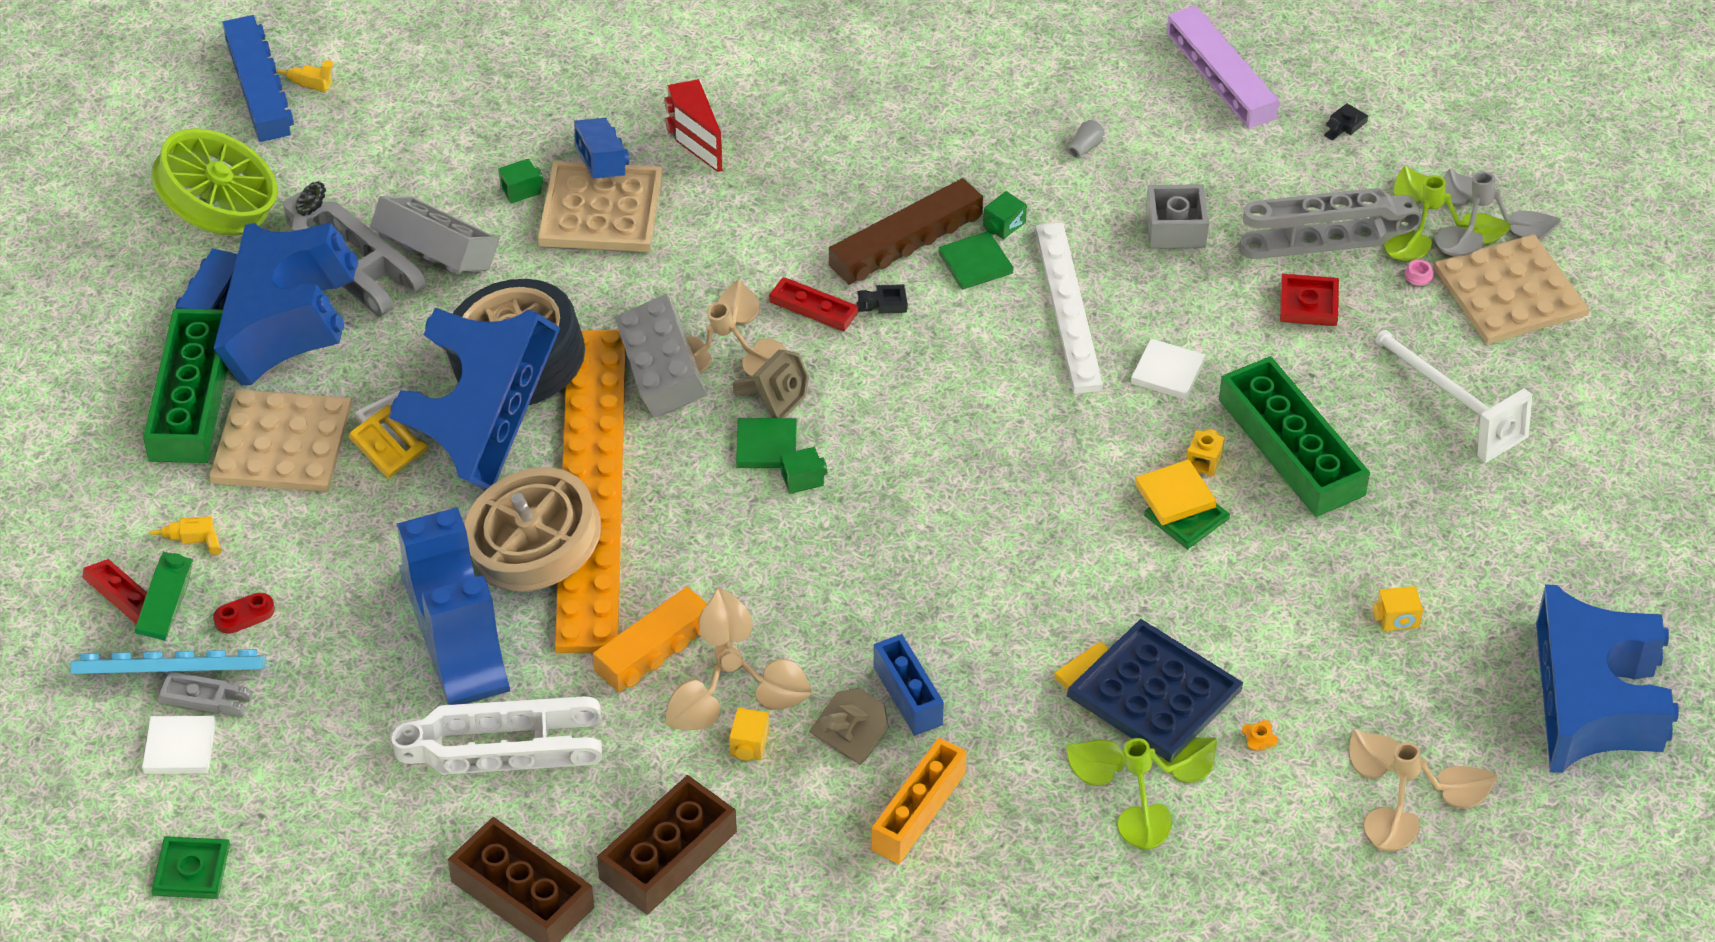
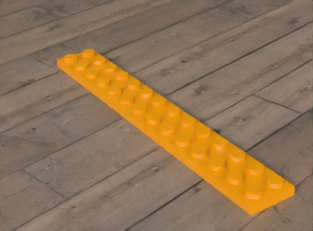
M619 330L582 331L585 343L584 360L577 375L566 386L562 470L574 474L587 486L592 501L600 514L601 534L598 544L589 559L572 575L558 582L555 653H594L618 636L626 363V350Z

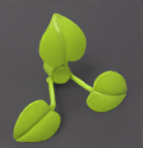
M1406 165L1401 169L1395 180L1394 196L1410 195L1417 204L1420 202L1424 203L1422 221L1416 232L1413 230L1394 236L1384 244V249L1391 258L1401 261H1413L1427 255L1432 246V240L1427 236L1421 235L1428 209H1439L1446 202L1456 226L1463 227L1464 229H1467L1469 226L1471 213L1465 214L1462 221H1460L1451 201V194L1446 193V180L1443 177L1437 175L1427 176L1412 170ZM1477 213L1472 232L1483 235V245H1488L1507 233L1511 228V224L1488 214Z
M1210 737L1194 738L1171 763L1160 757V760L1156 756L1155 750L1150 749L1148 742L1141 738H1134L1126 742L1124 752L1118 744L1110 740H1092L1079 744H1067V756L1074 773L1082 781L1092 786L1109 784L1114 778L1115 771L1121 772L1125 764L1131 773L1137 775L1142 807L1132 806L1125 809L1118 818L1117 826L1120 835L1126 842L1141 850H1151L1160 846L1168 838L1173 822L1171 813L1165 805L1153 804L1148 806L1143 775L1151 769L1153 760L1164 773L1173 771L1175 779L1180 782L1195 783L1201 781L1213 769L1217 739Z

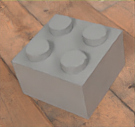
M1204 184L1148 185L1146 217L1150 248H1206L1209 221Z

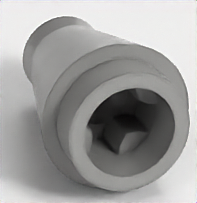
M1094 120L1083 122L1071 144L1067 147L1068 153L1079 159L1087 151L1101 143L1105 134L1103 127Z

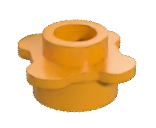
M1262 720L1260 723L1254 725L1245 724L1242 727V734L1247 737L1248 748L1262 751L1277 745L1278 737L1271 730V722Z

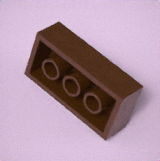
M686 775L597 856L599 879L648 915L737 833L736 809L692 777Z
M492 817L448 858L452 883L535 942H560L594 909L591 884L495 817Z

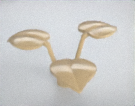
M737 279L729 286L718 301L707 309L710 324L706 326V343L703 344V341L698 337L687 336L700 373L706 370L712 362L711 355L707 350L711 347L713 332L721 336L728 335L731 332L734 333L745 351L749 353L742 361L744 372L749 377H753L752 375L779 349L787 350L780 342L770 338L758 340L752 349L738 331L736 323L741 325L747 324L760 311L758 298L740 279Z
M717 588L699 619V630L702 637L708 643L716 646L714 656L717 664L714 666L710 687L707 690L705 685L697 679L682 683L674 691L668 702L665 715L666 725L680 730H699L712 726L718 718L720 705L718 700L711 694L716 689L719 674L722 670L734 672L740 667L745 669L753 678L761 682L755 691L757 700L763 706L772 710L789 708L803 702L811 695L812 689L801 667L791 660L777 659L770 662L765 667L763 676L753 670L745 660H742V655L737 645L732 641L742 642L750 636L753 626L751 615L736 596L724 589Z
M1354 729L1352 732L1349 754L1354 769L1360 775L1376 779L1382 777L1388 770L1390 772L1395 771L1400 777L1397 809L1379 807L1370 811L1365 818V834L1376 849L1382 851L1400 850L1410 845L1417 838L1420 831L1419 818L1413 813L1402 811L1406 781L1414 780L1420 774L1421 769L1437 791H1443L1444 801L1456 808L1465 809L1479 805L1486 799L1497 782V774L1468 766H1452L1440 771L1438 783L1427 766V760L1420 758V749L1417 745L1410 742L1400 744L1388 736L1369 734Z

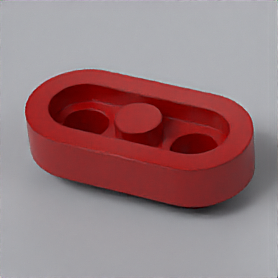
M253 593L224 604L214 612L215 627L222 633L231 634L264 622L274 614V602L272 597L266 593Z

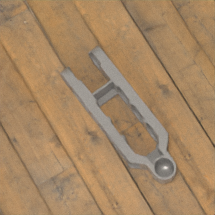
M1380 188L1253 201L1244 208L1243 223L1245 226L1248 225L1252 228L1271 229L1246 232L1240 239L1239 248L1241 254L1245 257L1261 259L1382 246L1394 236L1408 233L1417 228L1422 221V215L1417 202L1410 195L1389 196ZM1364 201H1367V202H1372L1373 204H1372V205H1367V204H1364L1363 202H1364ZM1341 204L1345 205L1346 207L1340 208L1335 205ZM1309 207H1314V208H1317V209H1319V210L1312 211V210H1309L1308 208H1309ZM1253 213H1260L1264 216H1254ZM1354 219V220H1352V221H1342V222H1333V223H1332V221H1337V220ZM1326 222L1324 224L1305 225L1308 223ZM1402 222H1407L1408 225H1407V226H1404V225H1402L1401 223H1402ZM1365 232L1370 236L1360 237L1356 233ZM1339 235L1342 239L1333 240L1329 236ZM1312 238L1315 242L1306 243L1302 239ZM1255 243L1258 244L1260 248L1252 249L1249 248L1247 245Z
M301 192L283 202L286 222L292 228V231L310 228L309 226L313 221L318 225L331 222L335 229L343 235L346 242L350 241L361 250L364 258L358 261L353 282L342 287L378 317L393 308L388 293L375 282L383 275H388L399 285L403 284L414 294L426 287L423 274L414 264L339 203L323 202L321 207L315 212L302 216L297 213L295 208L296 200Z

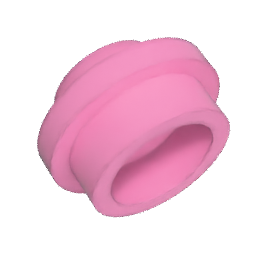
M1414 260L1405 269V278L1413 285H1427L1433 279L1432 267L1424 260Z

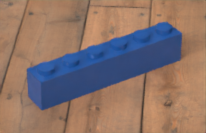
M254 15L222 21L225 39L258 141L263 142L290 136V126L294 125L293 116L290 109L285 110V108H288L285 92H279L282 90V84L279 75H274L277 73L274 59L268 58L271 56L268 41H262L265 40L262 24L257 25Z

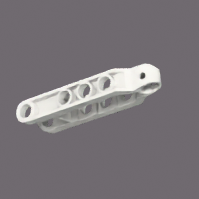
M583 696L438 706L423 720L407 722L395 729L391 738L394 755L402 763H427L442 775L596 765L602 760L601 740L587 737L572 738V736L548 737L547 729L596 726L601 719L600 703L595 698ZM406 730L412 731L411 733H405ZM535 730L533 741L508 742L507 740H501V743L490 744L468 742V745L443 746L442 736Z

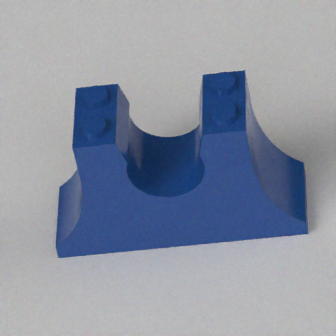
M331 222L288 232L268 231L259 227L256 223L245 225L214 345V350L240 385H253L269 369L291 357L340 343L341 334L344 330V320L330 304L328 296L323 294L322 291L337 289L353 282L355 271L358 267V259L344 242L342 234L337 232Z
M435 307L432 315L426 321L424 336L439 347L460 358L462 364L461 379L451 393L441 398H429L420 392L400 390L398 397L394 399L391 405L389 418L413 431L434 438L452 458L458 477L486 490L496 483L560 327L539 313L528 309L510 319L484 322L466 319Z
M458 507L397 523L402 557L399 571L447 704H468L510 692L497 634L493 598L484 575L475 577L467 531Z
M1545 584L1536 619L1550 772L1563 773L1566 768L1577 760L1601 752L1619 750L1664 752L1666 742L1672 740V723L1677 722L1679 715L1678 703H1673L1672 689L1651 684L1633 685L1617 678L1641 679L1654 677L1657 666H1661L1663 662L1662 648L1667 646L1669 642V629L1663 626L1662 614L1626 613L1601 609L1575 599L1558 585Z

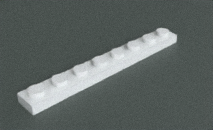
M1064 224L1036 225V237L1073 392L1076 394L1103 391V382Z

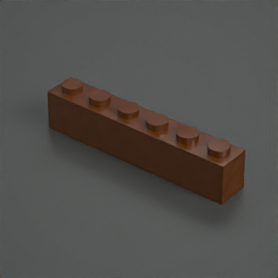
M961 178L830 246L829 266L848 285L857 280L862 281L872 272L880 268H887L893 261L901 257L910 256L914 250L924 245H931L937 238L947 233H954L960 226L969 221L975 222L983 215V195L964 178Z

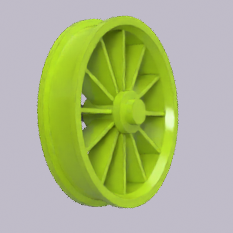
M191 128L171 134L163 143L160 154L155 159L151 169L154 189L165 205L186 222L216 234L243 235L245 225L256 223L260 227L266 220L268 212L278 196L277 181L268 164L244 143L213 130ZM210 156L217 158V162H212ZM223 161L231 165L232 167L229 168V166L223 163ZM213 201H217L220 208L212 206Z

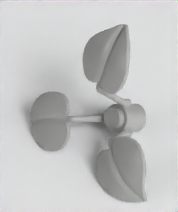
M1449 169L1444 179L1446 180V193L1451 194L1453 206H1462L1470 202L1473 203L1467 229L1459 226L1445 227L1437 233L1435 244L1440 251L1452 256H1465L1481 249L1484 239L1483 235L1472 232L1478 205L1487 206L1491 204L1494 198L1498 203L1504 220L1512 225L1511 233L1518 238L1535 234L1538 239L1543 238L1560 224L1561 218L1526 210L1514 212L1510 218L1500 197V190L1495 189V176L1492 173L1478 172L1471 178Z

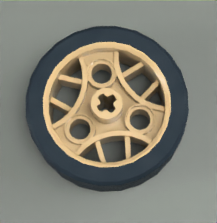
M510 279L493 283L465 299L452 314L475 321L494 322L516 317L528 309L539 313L560 327L529 405L536 404L552 397L566 387L577 375L583 363L585 343L574 306L567 294L557 286L545 281ZM446 351L456 380L459 383L462 375L461 360Z

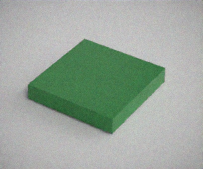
M989 231L938 247V254L962 290L1013 274L1014 267Z
M738 418L736 468H781L780 454L796 451L797 418Z
M1217 503L1216 508L1165 525H1161L1150 507L1144 512L1146 518L1187 550L1230 519V513Z
M164 836L151 889L152 896L218 899L230 849L229 839Z

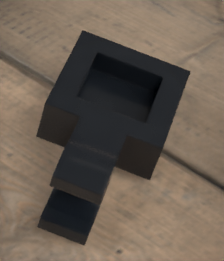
M1346 103L1330 116V120L1326 123L1330 130L1324 136L1333 141L1343 132L1352 135L1367 123L1368 115Z
M905 284L876 285V291H857L858 302H856V305H858V312L872 311L878 307L879 314L907 313L908 303Z

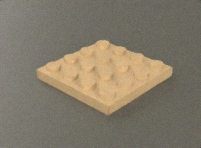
M553 161L538 236L539 246L650 252L663 178V167L625 165V176L593 179L584 163Z
M1535 234L1479 249L1469 255L1454 256L1434 262V270L1486 344L1581 318L1589 314L1590 309Z
M236 389L209 476L210 483L329 492L352 406L351 398Z

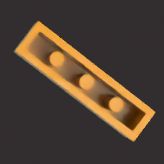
M686 586L593 653L594 671L618 692H621L626 687L635 686L640 681L641 676L651 669L657 670L662 666L666 658L673 653L682 652L687 647L688 642L697 636H702L699 630V619L708 603Z
M938 737L872 826L871 851L897 864L902 862L966 774V750Z

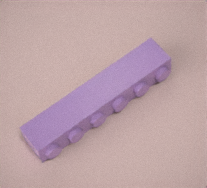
M1196 5L1168 14L1167 34L1248 129L1277 118L1279 108L1277 96L1265 86L1263 80L1252 71L1249 64L1238 55L1236 49L1225 40L1220 30L1212 25L1208 17Z

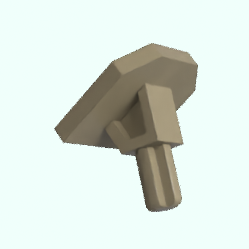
M779 349L752 375L753 377L735 380L732 384L734 395L747 396L760 393L771 418H786L806 397L809 375L799 353Z
M860 688L837 692L809 732L861 765L889 728L886 706Z

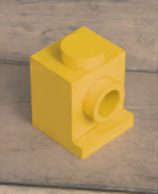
M1213 429L1196 430L1191 445L1187 450L1186 460L1189 459L1197 472L1214 476L1223 453L1225 437L1220 436ZM1197 457L1209 460L1210 464L1195 460V458Z

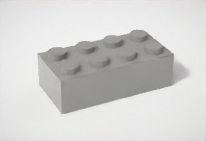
M380 196L370 224V228L379 232V237L389 241L396 240L402 243L401 247L412 252L419 251L424 254V259L434 263L441 262L446 265L445 268L448 271L462 274V271L477 273L478 270H489L500 238L413 196Z
M667 293L614 317L641 397L653 417L662 416L708 395L680 316Z

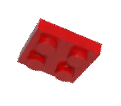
M1282 273L1280 322L1337 326L1339 278Z

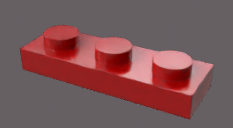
M782 277L769 294L770 303L844 332L858 314V305L786 277Z
M109 559L84 567L82 578L137 625L147 591Z

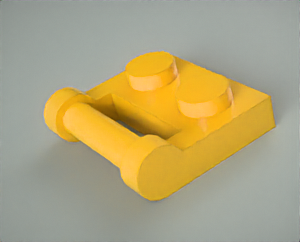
M390 405L384 406L349 433L351 441L387 479H390L413 460L419 458L429 448L423 440L419 441L407 427L389 418L391 414ZM382 423H387L409 447L407 451L382 427Z

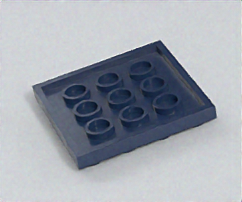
M1140 619L1068 688L1067 697L1132 739L1141 738L1146 740L1150 749H1154L1157 755L1171 763L1242 691L1244 682L1143 619Z

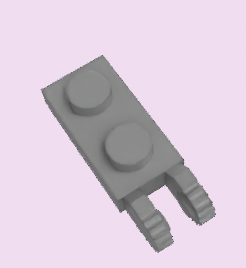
M169 671L157 698L159 704L218 714L221 712L224 715L242 718L246 712L245 706L240 704V702H233L232 700L249 702L252 693L249 688L229 684L228 681Z

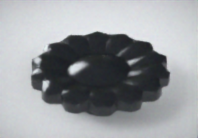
M319 181L312 182L304 188L296 200L295 208L298 214L302 216L310 215L321 207L325 198L324 193L326 192L323 183Z

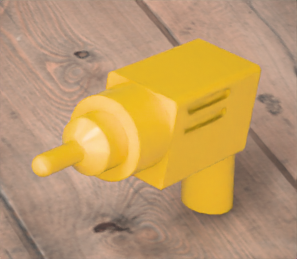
M325 60L321 68L304 65L303 68L294 67L287 71L278 69L277 73L286 75L288 79H291L292 83L300 84L301 87L326 92L332 83L333 62Z
M212 516L180 518V522H170L169 526H163L161 530L149 531L150 535L161 534L164 538H170L171 541L181 540L182 544L206 542L209 553L213 555H218L222 552L214 529Z

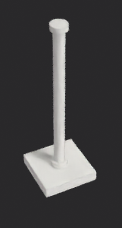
M1382 330L1377 335L1375 340L1377 345L1388 348L1480 415L1477 456L1482 461L1487 463L1529 437L1533 394L1525 388L1489 408L1392 338V333L1388 330Z

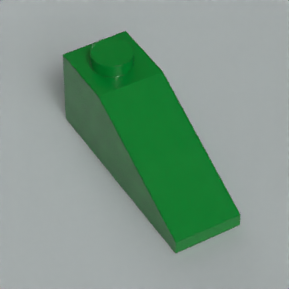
M163 551L155 568L135 628L136 634L163 641L166 640L188 588L193 559L183 557L177 553Z

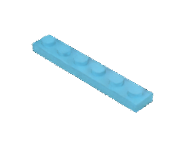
M257 649L238 650V655H226L225 650H207L206 656H194V651H175V657H162V651L143 652V658H131V652L111 653V658L99 659V653H81L80 659L70 661L71 674L249 670L266 667V655H257Z

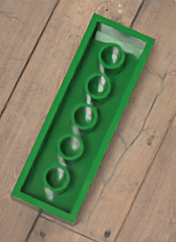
M173 309L143 436L149 462L208 463L228 371V367L214 350L223 310Z
M1272 356L1221 376L1219 401L1315 517L1366 496L1370 471Z

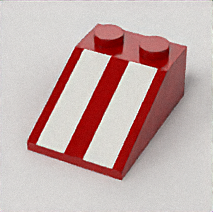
M695 79L667 85L668 97H664V104L667 113H669V117L665 118L668 133H673L676 142L715 171H723L721 131L700 80Z

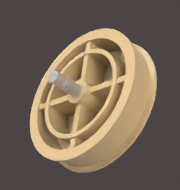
M550 467L522 470L497 481L477 498L470 508L464 523L468 536L470 556L473 558L475 567L480 575H484L485 580L492 585L510 591L538 590L566 579L589 559L598 544L601 534L600 514L592 501L587 486L574 474Z

